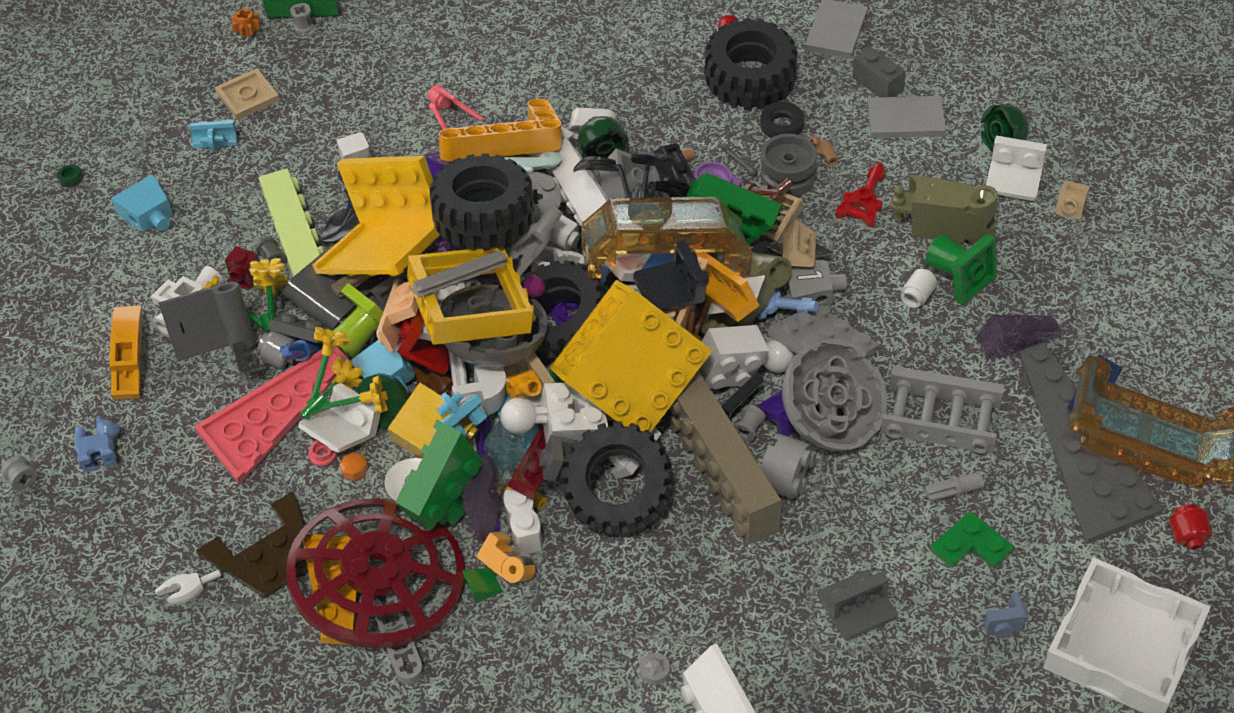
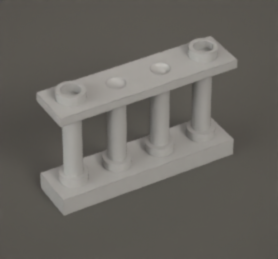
M893 366L889 390L896 391L897 394L893 414H883L880 434H885L894 439L902 437L971 449L979 454L993 453L997 434L988 432L992 408L1000 409L1004 391L1003 384ZM908 394L924 396L920 420L903 417ZM937 398L952 401L948 425L931 422ZM964 403L980 406L977 430L960 427Z

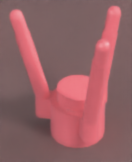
M437 84L429 90L427 96L428 100L431 101L429 108L434 112L442 129L448 128L438 109H446L451 103L478 120H484L481 115L458 101L454 95L445 90L441 85Z

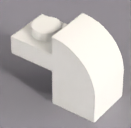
M474 365V383L452 386V396L457 392L463 396V399L456 405L459 406L472 394H478L483 400L480 404L487 415L499 410L505 400L506 375L504 367Z

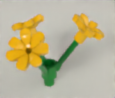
M279 258L272 259L270 263L268 259L260 260V263L258 261L250 262L251 268L249 270L253 276L254 287L256 289H263V292H265L268 313L257 317L251 312H247L249 319L254 321L259 327L263 326L264 331H268V333L271 332L269 330L270 320L276 318L274 297H276V292L283 290V285L287 284L288 279L287 276H283V273L280 272L285 269V264L281 263ZM214 275L211 283L208 281L204 289L218 285L220 278Z
M315 327L314 339L322 341L324 344L321 352L323 357L315 386L310 396L311 398L306 402L308 405L300 412L307 420L315 413L319 414L322 410L326 411L334 407L358 402L362 404L373 402L377 412L388 410L387 403L385 402L388 400V395L386 391L382 392L383 384L380 376L373 378V383L370 384V391L360 393V396L328 402L326 398L332 393L333 386L342 383L346 384L348 388L358 387V384L362 381L359 378L363 374L362 370L359 367L352 368V361L346 359L344 362L340 356L336 358L335 364L331 367V370L337 376L332 380V384L322 394L320 393L329 356L333 355L334 347L348 346L351 341L345 338L347 334L338 331L334 334L333 330Z

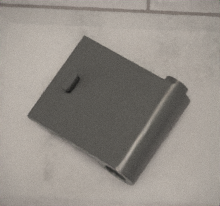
M332 244L288 282L283 290V295L316 321L321 322L324 326L332 327L334 330L348 317L350 311L356 306L345 295L339 298L332 291V284L347 274H337L334 276L316 274L312 266L334 246ZM372 276L355 289L367 297L371 293L370 290L381 282Z
M237 282L222 283L158 302L177 361L230 346L231 350L238 353H246L252 350L256 344L254 331L240 286Z

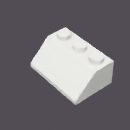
M717 643L711 645L683 673L684 686L681 687V692L687 704L693 703L696 709L694 713H755Z

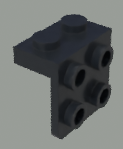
M686 240L675 242L673 262L638 270L633 273V280L641 295L662 312L704 302L706 286L709 285V277L706 270L700 267L696 252L690 249Z

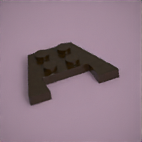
M293 491L270 504L273 512L284 524L282 527L235 556L231 554L221 539L216 537L196 549L199 558L213 564L223 573L225 572L234 577L239 583L265 599L287 585L286 565L288 553L294 539L304 527ZM303 540L301 542L299 549L304 548ZM306 559L296 560V579L308 572Z

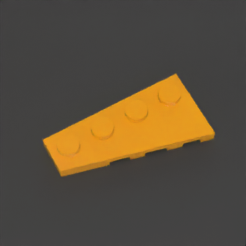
M307 534L303 539L304 548H317L324 535ZM334 536L326 548L344 549L351 539L348 536ZM306 559L313 593L320 586L314 574V559ZM323 559V570L328 581L341 574V560ZM348 584L336 590L344 597L356 602L357 591ZM328 597L315 606V610L329 621L353 630L355 613L338 606ZM319 631L322 644L349 645L332 639Z

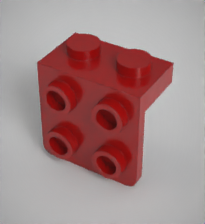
M418 307L416 316L401 321L403 324L398 332L397 353L407 360H413L426 366L432 372L445 374L449 366V351L444 344L433 345L432 341L419 339L424 320Z

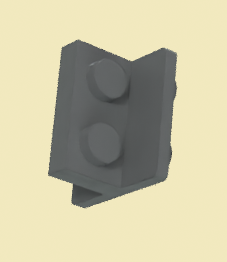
M866 569L817 592V597L844 640L848 641L897 619L898 613L887 597L889 580L883 571L873 575L870 570Z

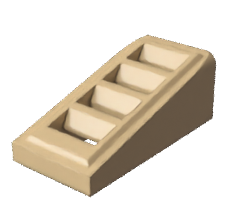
M787 193L782 195L785 202L781 203L778 212L785 217L777 216L775 220L781 223L780 226L773 225L772 229L776 230L775 234L767 231L761 235L776 243L785 234L792 222L798 218L804 208L802 199ZM782 206L789 208V211L781 209Z

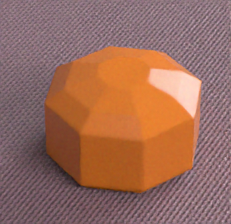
M356 452L344 455L339 463L344 478L353 481L365 477L369 469L364 455Z

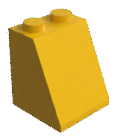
M419 383L388 427L391 441L416 456L423 458L424 454L421 453L424 444L429 446L436 432L433 428L436 420L441 421L451 412L449 410L443 416L437 412V409L444 404L440 399V395ZM465 416L458 423L466 431L465 438L471 443L478 429Z

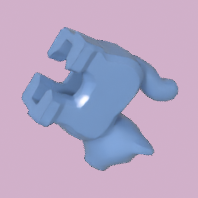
M97 416V435L86 436L85 430L81 426L75 427L74 446L80 468H83L85 473L98 470L94 461L103 459L105 468L117 465V458L114 453V439L120 433V426L110 420H102L100 416Z

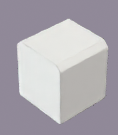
M359 132L336 140L341 159L371 158L369 145L363 133Z

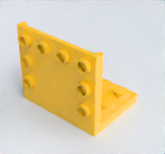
M425 156L348 158L340 160L337 166L360 223L312 265L315 273L328 274L329 276L337 274H348L349 276L357 274H368L369 276L389 274L390 276H397L403 273L404 268L408 266V256L419 255L441 235L435 229L432 219L429 189L433 178Z
M616 280L549 368L565 383L614 420L622 421L623 426L629 427L630 423L639 425L641 431L644 432L647 429L651 432L713 350L637 291Z

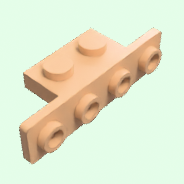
M397 278L394 281L376 332L379 342L385 345L389 353L395 351L399 339L398 332L403 324L401 321L416 316L418 304L409 282L403 283L401 278Z

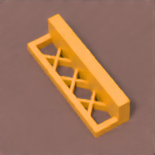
M694 245L690 248L696 252L697 257L709 260L707 270L709 285L706 286L705 299L712 302L737 322L760 306L747 280Z

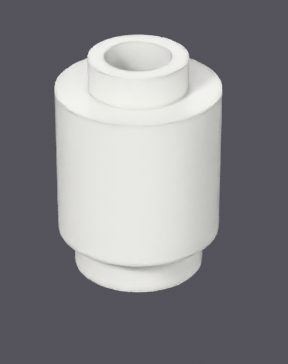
M926 269L915 270L902 288V301L912 308H918L920 305H923L937 286L934 274Z

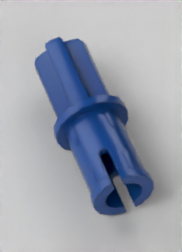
M297 340L294 343H287L285 346H281L280 352L283 353L282 358L286 360L296 359L297 361H305L313 354L322 350V345L320 342Z

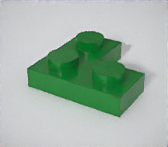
M971 511L964 515L930 546V551L951 568L972 551L995 569L1015 549L1013 544Z

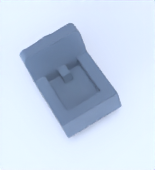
M1018 592L1011 593L1009 608L986 612L983 625L986 636L1007 637L1013 632L1023 630L1024 622L1028 620L1029 615L1027 604L1025 601L1021 602Z

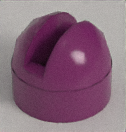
M531 274L523 288H526L529 297L537 298L543 295L546 285L540 277Z

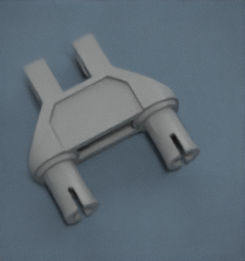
M550 205L545 212L536 208L532 224L522 236L519 235L516 241L512 243L507 242L504 248L508 258L512 257L514 271L518 272L520 276L550 241V231L563 215L553 205Z

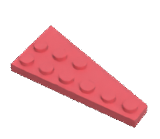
M334 347L333 355L329 356L320 388L321 394L332 384V380L337 376L331 370L336 358L340 356L344 362L348 359L338 347ZM322 350L194 426L196 433L239 485L303 416L300 412L308 405L306 402L311 398L310 396L314 389L323 357Z

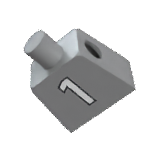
M815 260L813 267L792 266L791 276L785 285L789 299L802 300L803 297L812 298L820 306H828L832 304L833 291L847 289V280L845 274L830 275L829 265L825 260ZM790 309V312L797 313V310Z

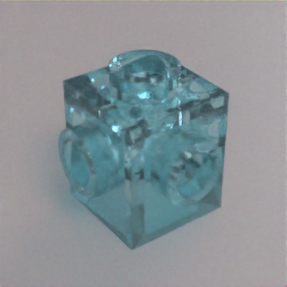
M498 421L484 442L486 464L512 471L527 451V446L524 445V433L513 434L503 427L501 421Z

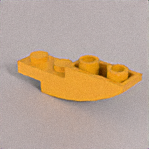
M114 307L110 337L112 400L139 399L140 355H142V307Z

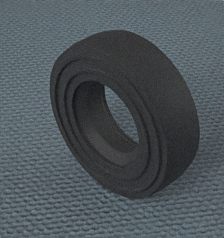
M776 102L768 105L762 111L760 127L762 132L769 138L780 134L799 135L804 128V115L802 110L794 104ZM783 116L789 118L792 122L786 126H779L774 124L773 120L776 117Z

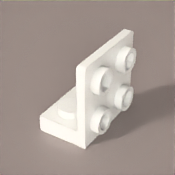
M996 136L986 185L994 187L997 190V195L1035 201L1047 144Z
M340 383L333 386L330 402L360 396V394ZM358 402L323 411L312 416L309 420L304 419L300 421L298 427L308 433L309 436L328 446L329 449L339 453L375 437L381 412L376 411L375 404L372 402L365 404Z

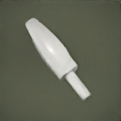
M219 570L200 578L197 573L180 574L165 581L155 590L157 596H161L176 589H181L179 592L169 596L167 602L173 605L184 604L194 600L204 591L202 584L221 577Z

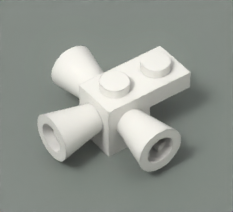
M205 266L195 282L184 276L176 283L168 279L151 298L153 303L159 306L158 302L204 289L208 281L211 283L214 275L220 278L218 285L224 283V279L215 269ZM162 313L152 319V323L161 334L169 337Z

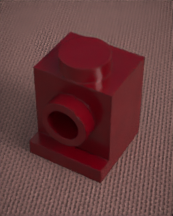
M235 246L225 258V264L230 276L227 282H237L240 288L249 291L254 285L253 276L249 270L251 268L250 262L258 261L260 263L258 254Z

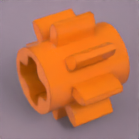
M240 9L236 12L235 16L231 17L234 33L240 32L241 37L253 36L257 30L261 29L259 14H253L251 9Z

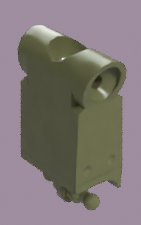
M909 174V192L904 193V188L900 185L894 188L895 195L890 200V208L895 213L894 219L897 222H901L904 220L903 213L912 214V236L934 240L941 234H947L957 243L968 241L972 245L986 234L995 237L996 220L994 215L997 211V190L992 186L982 185L973 188L971 184Z
M733 249L728 256V261L723 262V265L742 278L765 276L757 297L760 306L738 322L725 312L706 313L699 331L702 334H706L709 328L749 326L773 297L775 288L783 286L789 280L792 272L791 262L787 258ZM707 299L696 304L700 313L705 302L708 301Z

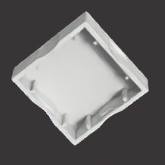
M1093 557L1079 585L1073 606L1064 617L1048 650L1043 668L1140 712L1166 713L1211 606L1173 590L1149 584L1130 572Z

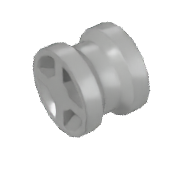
M23 456L11 457L1 468L2 476L9 481L11 487L16 491H23L35 483L38 476L37 471L32 466H29V462Z

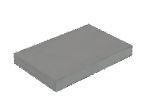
M822 0L806 41L805 51L851 59L868 13V7L833 0Z
M941 96L867 98L871 138L945 136L946 134Z

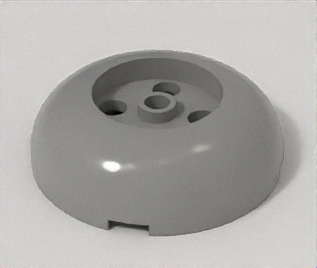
M823 339L806 346L789 363L782 384L784 409L794 429L811 444L830 451H847L867 443L874 433L879 431L882 425V416L886 414L887 408L886 389L880 371L877 367L874 368L865 357L866 353L847 341ZM816 405L820 409V414L816 410ZM837 408H841L844 411L843 416H837Z

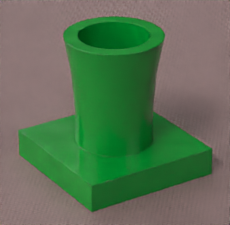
M941 234L933 240L926 254L927 266L953 275L954 299L962 306L997 278L996 238L989 234L983 236L969 249L955 242L947 234Z

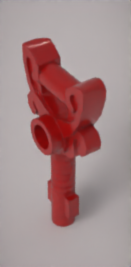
M876 163L874 168L870 167L865 187L854 190L853 193H844L843 202L835 211L836 218L849 216L864 220V223L870 228L874 227L876 212L882 210L883 203L881 200H877V196L873 191L878 181H882L885 175L883 164Z

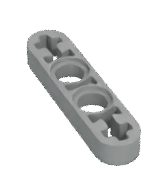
M395 592L385 595L388 605L399 602ZM379 596L374 597L373 605H382ZM403 612L386 616H375L381 633L408 628ZM389 616L399 618V622L395 626L388 627L383 624L384 620ZM414 641L408 643L406 649L402 651H395L392 647H386L398 680L406 685L419 682L424 672ZM403 659H409L414 673L408 674L405 671Z

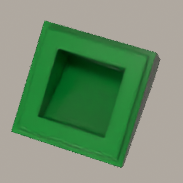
M491 568L466 569L462 571L464 581L475 604L502 593V589Z

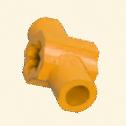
M532 369L505 378L506 391L511 399L533 397L539 395L542 390V384Z

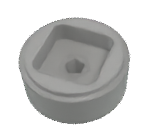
M650 653L640 661V676L646 683L658 685L664 683L669 678L670 663L664 655Z

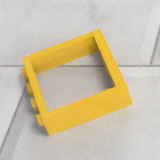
M495 246L491 247L490 250L477 248L476 250L467 249L408 256L407 279L411 289H413L412 284L417 280L496 251H501L507 258L505 259L506 264L503 267L484 274L496 273L512 310L444 318L434 293L423 297H417L414 294L433 345L531 333L532 321L536 319L533 313L534 305H530L527 290L522 288L520 275L514 271L512 257L508 258L504 247L497 248Z

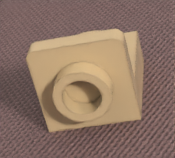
M1064 181L1059 193L1055 213L1080 219L1090 186Z

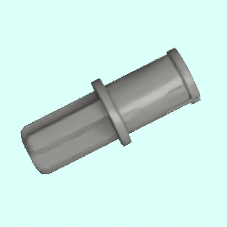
M979 471L960 477L952 475L948 480L927 485L925 492L927 499L930 501L952 496L959 498L963 493L982 490L984 488V481Z

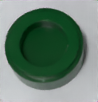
M66 165L59 169L57 178L62 186L73 187L82 181L83 173L77 165Z

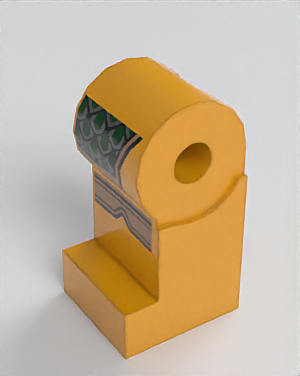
M490 532L476 557L510 583L531 580L535 574L534 561L528 556H521L508 545L512 538L505 532Z

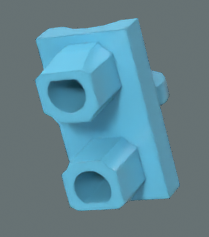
M234 120L201 121L190 123L189 125L193 148L209 147L210 150H216L217 147L235 146L238 143Z
M459 392L451 398L446 393L440 396L444 404L437 409V412L443 416L449 410L451 411L441 422L460 431L464 436L467 433L458 423L463 417L466 416L474 426L487 418V414L480 404L483 400L478 394H472L459 406L456 404L463 399Z

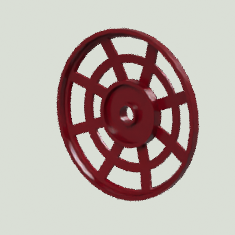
M358 499L331 507L306 524L293 541L286 565L287 588L291 600L300 615L312 627L341 643L357 647L384 648L413 642L441 626L452 614L459 602L464 585L462 571L465 570L462 552L451 532L439 521L434 526V529L423 531L412 522L394 516L396 510H403L396 504L395 500ZM357 508H384L382 514H361L348 519L341 514V512ZM326 519H330L336 524L324 534L317 548L299 549L305 536L318 524ZM364 521H380L378 531L361 533L353 525ZM395 523L403 526L415 535L402 540L390 533L391 525ZM340 531H343L351 539L344 549L326 548L331 539ZM446 537L455 556L456 574L439 568L438 553L432 540ZM424 544L429 554L430 565L413 561L410 549ZM314 559V574L320 588L305 598L296 579L295 564L296 560ZM323 559L341 560V574L328 581L323 570ZM378 559L384 562V564L380 567H374L369 562ZM411 572L427 576L423 585L412 595L405 586ZM436 579L453 585L452 591L445 603L433 615L426 618L418 603L430 593ZM348 584L354 590L362 593L361 603L344 597L336 590ZM393 592L401 600L389 605H373L375 596L388 595ZM328 597L338 606L358 614L355 630L344 628L329 621L313 607ZM405 610L409 612L416 624L394 632H367L370 616L392 615Z

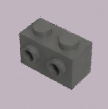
M869 47L854 57L852 78L878 97H896L904 91L906 71L882 53Z

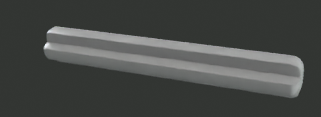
M496 251L417 280L412 284V291L417 297H423L503 267L506 264V255L501 251Z

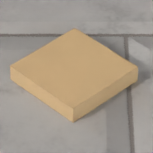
M257 68L215 87L217 95L237 120L280 101L277 92Z

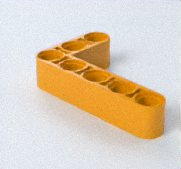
M532 99L528 101V121L448 128L439 132L440 158L444 161H453L458 158L464 159L467 155L472 154L474 156H481V154L511 156L556 151L561 148V121L550 102L545 99Z

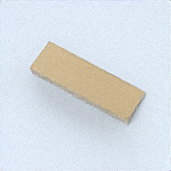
M794 220L784 234L782 257L787 258L791 262V266L813 267L815 265L816 232L799 221Z

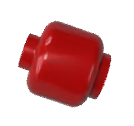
M1197 504L1180 506L1174 509V514L1170 516L1169 524L1173 539L1178 545H1186L1188 550L1200 549L1205 546V541L1212 537L1213 530L1208 513L1203 508H1198Z

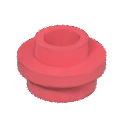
M318 440L311 445L308 453L310 461L317 466L329 465L337 456V452L329 449L328 446Z

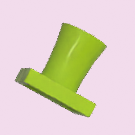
M347 283L341 292L357 308L333 331L334 334L338 331L347 334L345 338L351 340L349 345L337 347L353 359L378 329L383 311L373 301Z

